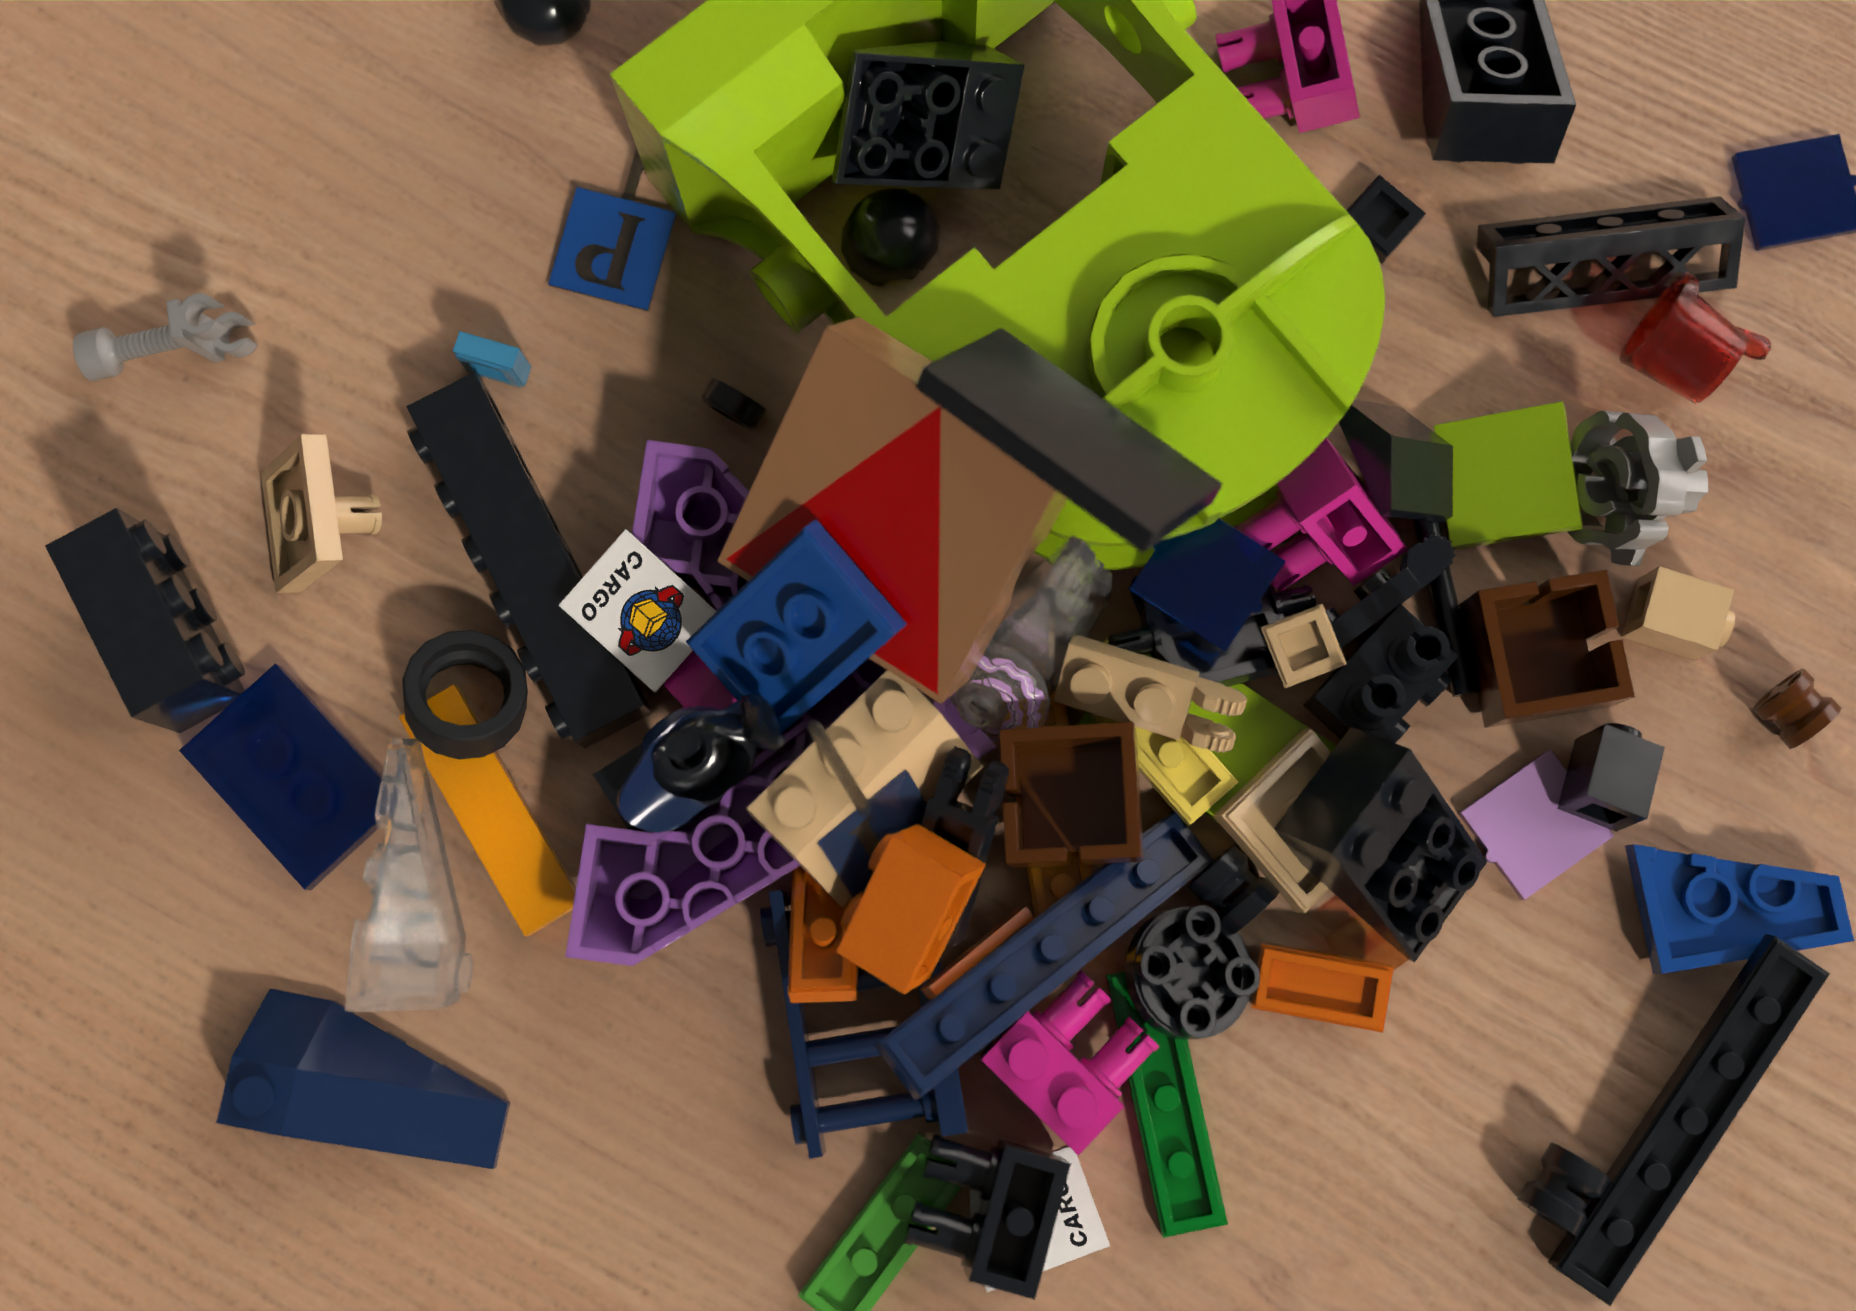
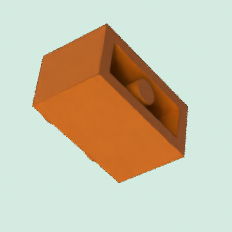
M920 824L913 825L894 834H887L878 843L869 860L868 868L874 873L865 892L858 893L844 912L841 926L847 930L836 952L902 994H906L930 979L986 864Z

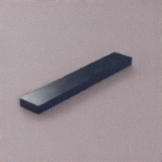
M1174 810L1143 833L1144 862L1108 863L1101 866L874 1045L915 1100L925 1095L1214 861Z

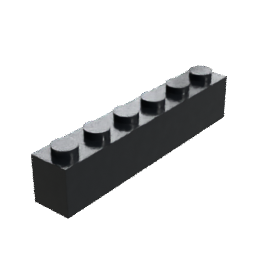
M473 372L406 406L416 425L407 430L408 436L424 464L434 461L443 479L434 484L435 490L451 518L461 515L470 533L469 536L461 539L462 544L479 573L488 569L498 589L489 594L490 600L506 628L514 624L516 625L525 643V646L517 649L518 656L534 683L544 680L554 700L545 705V709L561 739L572 736L574 742L587 748L651 715L652 711L632 671L559 606L583 578V575L489 390L477 374Z

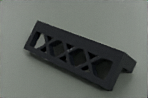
M1718 196L1478 225L1477 249L1490 263L1487 310L1492 317L1737 288L1745 217L1722 197ZM1722 244L1718 271L1692 274L1684 267L1703 246ZM1678 249L1673 255L1667 251ZM1658 251L1667 260L1647 280L1631 281L1623 274L1642 253ZM1607 257H1616L1612 262L1607 259ZM1597 259L1605 267L1587 287L1571 289L1562 281L1582 260ZM1549 264H1555L1551 269H1549L1546 266ZM1535 266L1544 274L1526 294L1506 296L1508 269ZM1678 271L1682 274V276H1674V275H1675ZM1617 278L1622 282L1612 284ZM1555 286H1557L1560 289L1556 291H1551Z

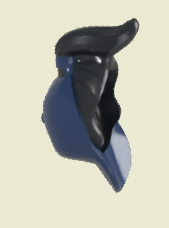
M750 693L742 696L741 699L733 702L725 709H717L711 706H690L679 709L661 719L644 736L640 758L617 795V807L621 816L630 824L645 831L655 833L667 832L685 824L708 805L718 803L729 789L740 784L750 775L754 765L756 747L769 750L770 752L783 747L785 738L780 734L779 724L772 705L762 695Z

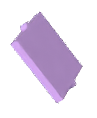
M1551 749L1546 750L1458 813L1485 850L1483 856L1487 863L1494 862L1521 900L1527 899L1614 836L1608 828L1557 809L1567 771Z

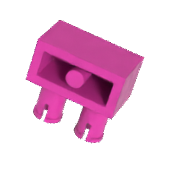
M1271 0L1274 13L1269 14V21L1223 34L1222 32L1215 34L1216 43L1219 46L1218 53L1223 73L1274 58L1278 59L1279 64L1284 62L1285 69L1279 70V77L1237 87L1264 119L1288 113L1289 119H1296L1299 133L1360 118L1337 0Z
M1327 437L1300 465L1277 483L1279 488L1275 492L1278 497L1238 526L1230 528L1234 540L1252 563L1259 562L1263 572L1279 592L1286 591V588L1326 561L1330 565L1335 564L1351 584L1355 586L1408 550L1386 516L1380 515L1370 491ZM1297 531H1302L1296 537H1294L1293 539H1291L1290 541L1276 549L1268 556L1259 559V557H1261L1262 555L1273 549L1275 546H1277L1278 544H1280L1281 542L1295 534Z
M1081 970L1076 974L1077 977L1041 1014L1037 1010L1033 1013L1027 1011L1006 1028L981 1054V1060L1078 1156L1125 1107L1118 1099L1122 1095L1118 1088L1153 1051L1156 1052L1160 1047L1145 1033L1129 1051L1125 1052V1049L1143 1031L1140 1026L1128 1017L1120 1029L1090 1060H1087L1085 1057L1079 1060L1070 1051L1074 1046L1070 1041L1105 1004L1108 1005L1111 1001L1097 987L1081 1005H1077V1001L1095 984Z

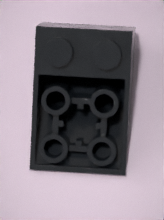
M930 41L853 50L832 181L836 184L1000 190L1025 65L987 45Z
M1350 727L1274 828L1308 871L1327 886L1406 959L1414 963L1428 943L1439 934L1444 921L1465 892L1476 883L1479 873L1487 863L1411 749Z

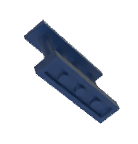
M783 890L769 892L771 907L760 908V917L765 946H777L801 1102L790 1105L791 1125L795 1144L807 1143L809 1159L823 1157L826 1152L823 1133L925 1117L926 1123L939 1121L942 1137L967 1133L968 1128L958 1068L917 1100L913 1098L910 1092L819 1107L813 1067L882 1056L874 1045L897 1026L809 1041L804 1003H791L788 995L791 910H789L787 892ZM940 959L930 979L914 988L918 989L921 1008L932 999H928L920 988L942 971ZM858 966V992L891 987Z

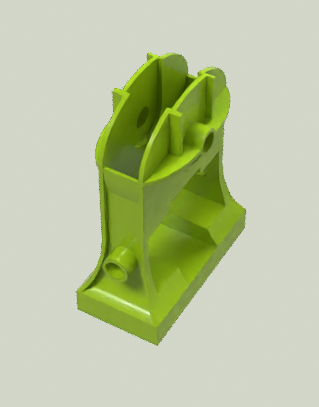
M707 0L610 73L648 180L692 233L725 239L740 245L762 259L760 263L749 270L751 278L771 308L792 331L799 333L822 314L833 325L860 317L934 362L1003 328L1223 483L1212 504L1144 553L1134 548L1067 499L1048 536L1033 552L1054 563L1090 570H1122L1142 567L1170 560L1180 555L1183 559L1195 555L1198 550L1230 534V528L1238 526L1277 498L1275 493L1279 489L1277 483L1300 465L1328 437L1352 405L1372 365L1379 345L1385 308L1384 280L1376 252L1369 238L1357 222L1186 32V29L1193 25L1197 18L1193 0ZM1055 2L1101 43L1157 104L1108 142L1100 186L998 267L993 269L974 247L893 312L885 316L794 205L800 198L833 174L852 51L930 41L987 45L994 49Z

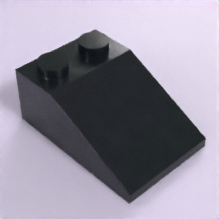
M1419 0L1423 121L1433 161L1554 164L1575 110L1576 102L1545 0Z

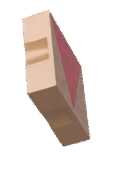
M856 317L825 328L717 562L749 581L804 527L817 520L907 623L906 626L872 654L869 659L942 704L970 680L1011 604L1013 590L1023 566L1030 555L1048 536L1067 498L916 388L923 367L931 364L933 361L862 318Z

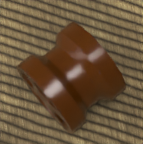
M1804 668L1777 684L1753 708L1762 720L1773 721L1780 728V739L1789 749L1803 744L1819 733L1834 720L1842 709L1832 697H1822L1814 689L1815 679Z

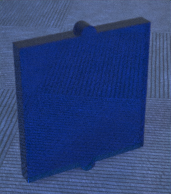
M1840 134L1737 152L1731 157L1742 197L1737 205L1746 212L1756 251L1856 233V193L1854 189L1856 186V176L1850 174Z
M1219 518L1211 525L1156 543L1153 546L1155 551L1132 584L1130 590L1226 652L1252 612L1258 613L1262 610L1260 599L1286 561Z

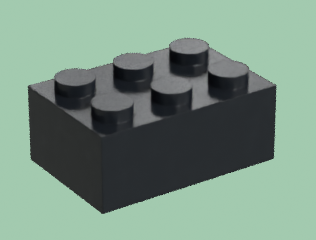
M115 508L45 545L131 718L182 733L248 697L239 678L245 675L243 664L234 649L227 642L220 643L211 623L217 621L214 607L200 588H192L183 570L190 566L189 559L178 540L172 534L164 535L158 532L148 520L139 521L120 509Z

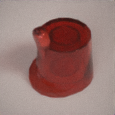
M1687 271L1673 281L1649 308L1627 340L1619 360L1633 370L1690 402L1697 404L1710 396L1722 384L1737 365L1742 355L1754 360L1765 359L1771 350V341L1765 336L1734 326L1698 295L1699 280Z

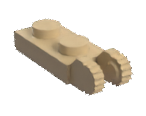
M1073 635L1068 644L1054 701L1119 722H1134L1135 727L1177 740L1182 737L1192 746L1202 749L1206 748L1217 753H1225V751L1230 752V749L1233 748L1236 733L1232 731L1233 729L1228 728L1227 725L1224 726L1212 720L1188 713L1191 702L1193 701L1202 709L1236 717V715H1241L1244 712L1247 696H1244V693L1239 692L1238 689L1226 687L1224 684L1199 677L1200 672L1086 637Z

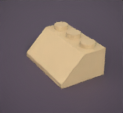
M886 670L747 807V810L753 819L843 908L852 897L817 842L904 770L908 773L924 803L927 805L928 798L935 794L944 760L954 746L968 750V753L972 754L966 784L983 766L944 716L915 687ZM870 813L849 830L847 834L855 833L871 858L879 840L867 823L871 815ZM909 827L901 828V829H899L898 831H896L895 833H897V832H899V831H901V830H904V829H906V828H909Z

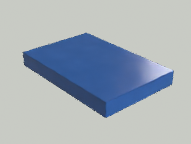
M814 520L804 527L685 642L736 700L750 693L760 694L765 697L775 710L780 734H782L906 626L907 623L817 520Z

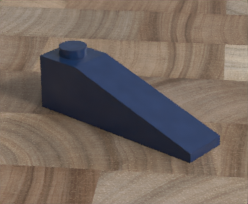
M269 989L232 1055L216 1123L296 1139L489 1169L496 1168L510 1107L509 1101L449 1066L439 1064L407 1045L406 1041L391 1032L383 1031L354 1014L355 1011L338 1001L279 989Z

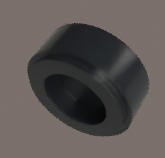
M712 378L702 395L703 403L749 430L757 428L766 412L762 405L715 378Z

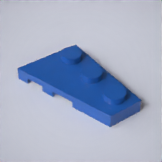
M1636 844L1625 846L1653 974H1664L1749 959L1765 934L1776 936L1796 951L1854 941L1839 876L1765 864H1749L1716 859L1713 856L1694 853L1684 854L1658 850L1655 847Z

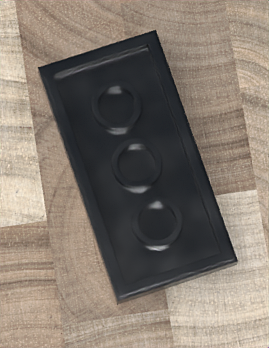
M1003 328L923 367L916 384V388L926 397L1143 553L1212 504L1223 485L1222 482Z

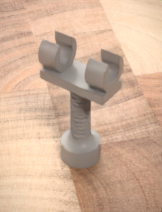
M196 293L187 297L183 302L178 299L166 302L169 325L118 337L105 327L79 332L73 340V352L80 371L91 381L118 376L122 373L124 361L180 349L181 347H186L216 363L224 361L226 353L236 358L250 355L258 346L257 343L248 338L230 343L229 338L235 328L256 324L236 312L223 313L215 320L202 314L204 310L225 306L207 294Z

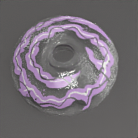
M991 639L970 680L950 696L951 702L957 707L960 717L966 723L977 729L980 728L993 743L999 744L1000 730L1042 727L1047 720L1051 700L1045 679L1031 660L1009 644Z

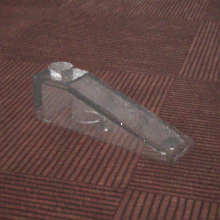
M1073 535L1013 590L1011 604L994 633L989 646L986 648L990 653L991 659L994 657V659L1011 660L1018 669L1027 671L1036 681L1035 688L1043 691L1046 701L1049 700L1058 686L1071 638L1073 635L1088 638L1111 600L1113 575L1110 571L1104 569L1105 565L1101 561L1095 559L1096 554L1086 542ZM1005 670L994 672L1021 687V681L1012 679Z
M389 738L375 812L378 829L386 831L384 842L377 844L372 858H367L363 880L369 883L373 902L367 920L355 919L345 1011L350 1012L445 1009L460 1001L461 993H467L473 972L472 954L464 953L465 930L421 742L416 738Z

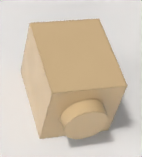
M1659 566L1637 579L1621 637L1692 660L1711 654L1727 643L1733 631L1735 612L1729 610L1734 589Z

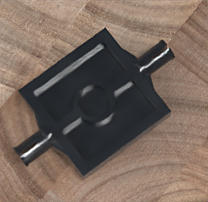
M1240 550L1135 576L1128 588L1141 618V628L1118 634H1110L1108 636V644L1138 654L1149 652L1154 659L1200 672L1199 677L1230 687L1278 674L1261 627L1316 606V598L1314 594L1310 595L1313 590L1309 585L1275 593L1273 588L1261 577L1256 563H1252L1243 551Z

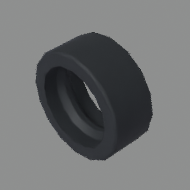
M475 630L449 631L426 641L413 654L402 678L405 720L416 739L436 754L458 760L481 758L505 747L520 730L527 709L528 689L526 671L515 651L495 636ZM451 666H477L489 670L499 678L503 685L504 700L500 711L494 717L480 724L456 725L442 721L432 713L427 704L426 690L430 680L438 672Z

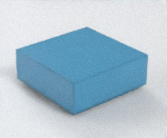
M459 331L453 353L468 373L475 372L478 376L519 388L521 386L525 387L532 366L519 348Z

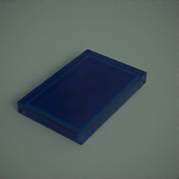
M276 663L179 750L304 890H312L407 803L290 674Z

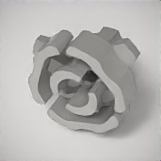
M1604 410L1598 411L1582 421L1574 431L1570 444L1578 498L1582 507L1580 511L1583 529L1568 531L1567 533L1578 543L1606 546L1610 549L1612 563L1640 566L1645 549L1664 540L1668 534V525L1666 521L1662 520L1666 516H1678L1696 511L1699 501L1708 493L1707 471L1700 469L1707 462L1701 438L1689 436L1676 439L1673 431L1655 415ZM1621 429H1626L1633 434V436L1623 437L1619 441H1616L1614 437ZM1597 516H1604L1606 518L1605 527L1600 524Z

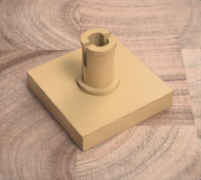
M301 434L261 472L276 593H301L343 560L340 534L367 533L368 535H376L381 529L382 513H371V509L381 507L378 496L375 494L366 496H334L327 435Z

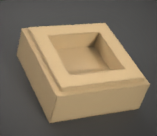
M1323 604L1261 627L1285 689L1347 665Z

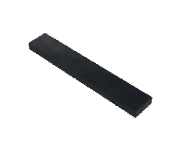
M1764 935L1606 1173L1611 1181L1600 1198L1591 1199L1586 1207L1587 1222L1578 1237L1568 1233L1565 1235L1548 1261L1551 1266L1611 1306L1830 975L1829 972L1776 936Z

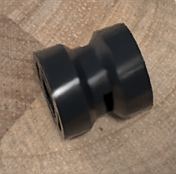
M1236 843L1219 855L1187 886L1200 901L1211 902L1218 910L1222 925L1231 935L1246 926L1280 893L1267 877H1257L1248 867V856ZM1246 880L1248 883L1225 903L1224 899Z
M1550 1143L1540 1159L1543 1170L1535 1181L1526 1182L1517 1200L1554 1226L1574 1237H1578L1587 1222L1586 1207L1591 1199L1600 1198L1603 1195L1611 1179L1569 1150L1555 1143Z

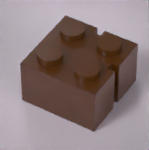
M1607 569L1551 578L1537 586L1536 581L1478 590L1459 604L1478 689L1477 694L1484 728L1609 708L1635 697L1623 640L1609 641L1591 651L1588 650L1587 646L1588 640H1594L1619 627Z
M1134 722L1000 730L1001 763L1006 764V767L1010 768L1005 793L1010 797L1022 796V807L1017 802L1003 803L1007 865L1012 868L1072 865L1071 852H1080V860L1085 865L1144 862L1137 733Z

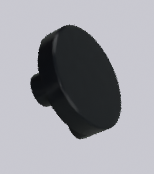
M1206 905L1174 908L1158 913L1148 919L1131 940L1125 961L1127 990L1139 1015L1158 1032L1182 1040L1208 1038L1228 1029L1240 1017L1250 995L1256 991L1260 981L1259 969L1256 963L1250 959L1247 947L1239 933L1236 932L1231 935L1222 925L1218 913Z

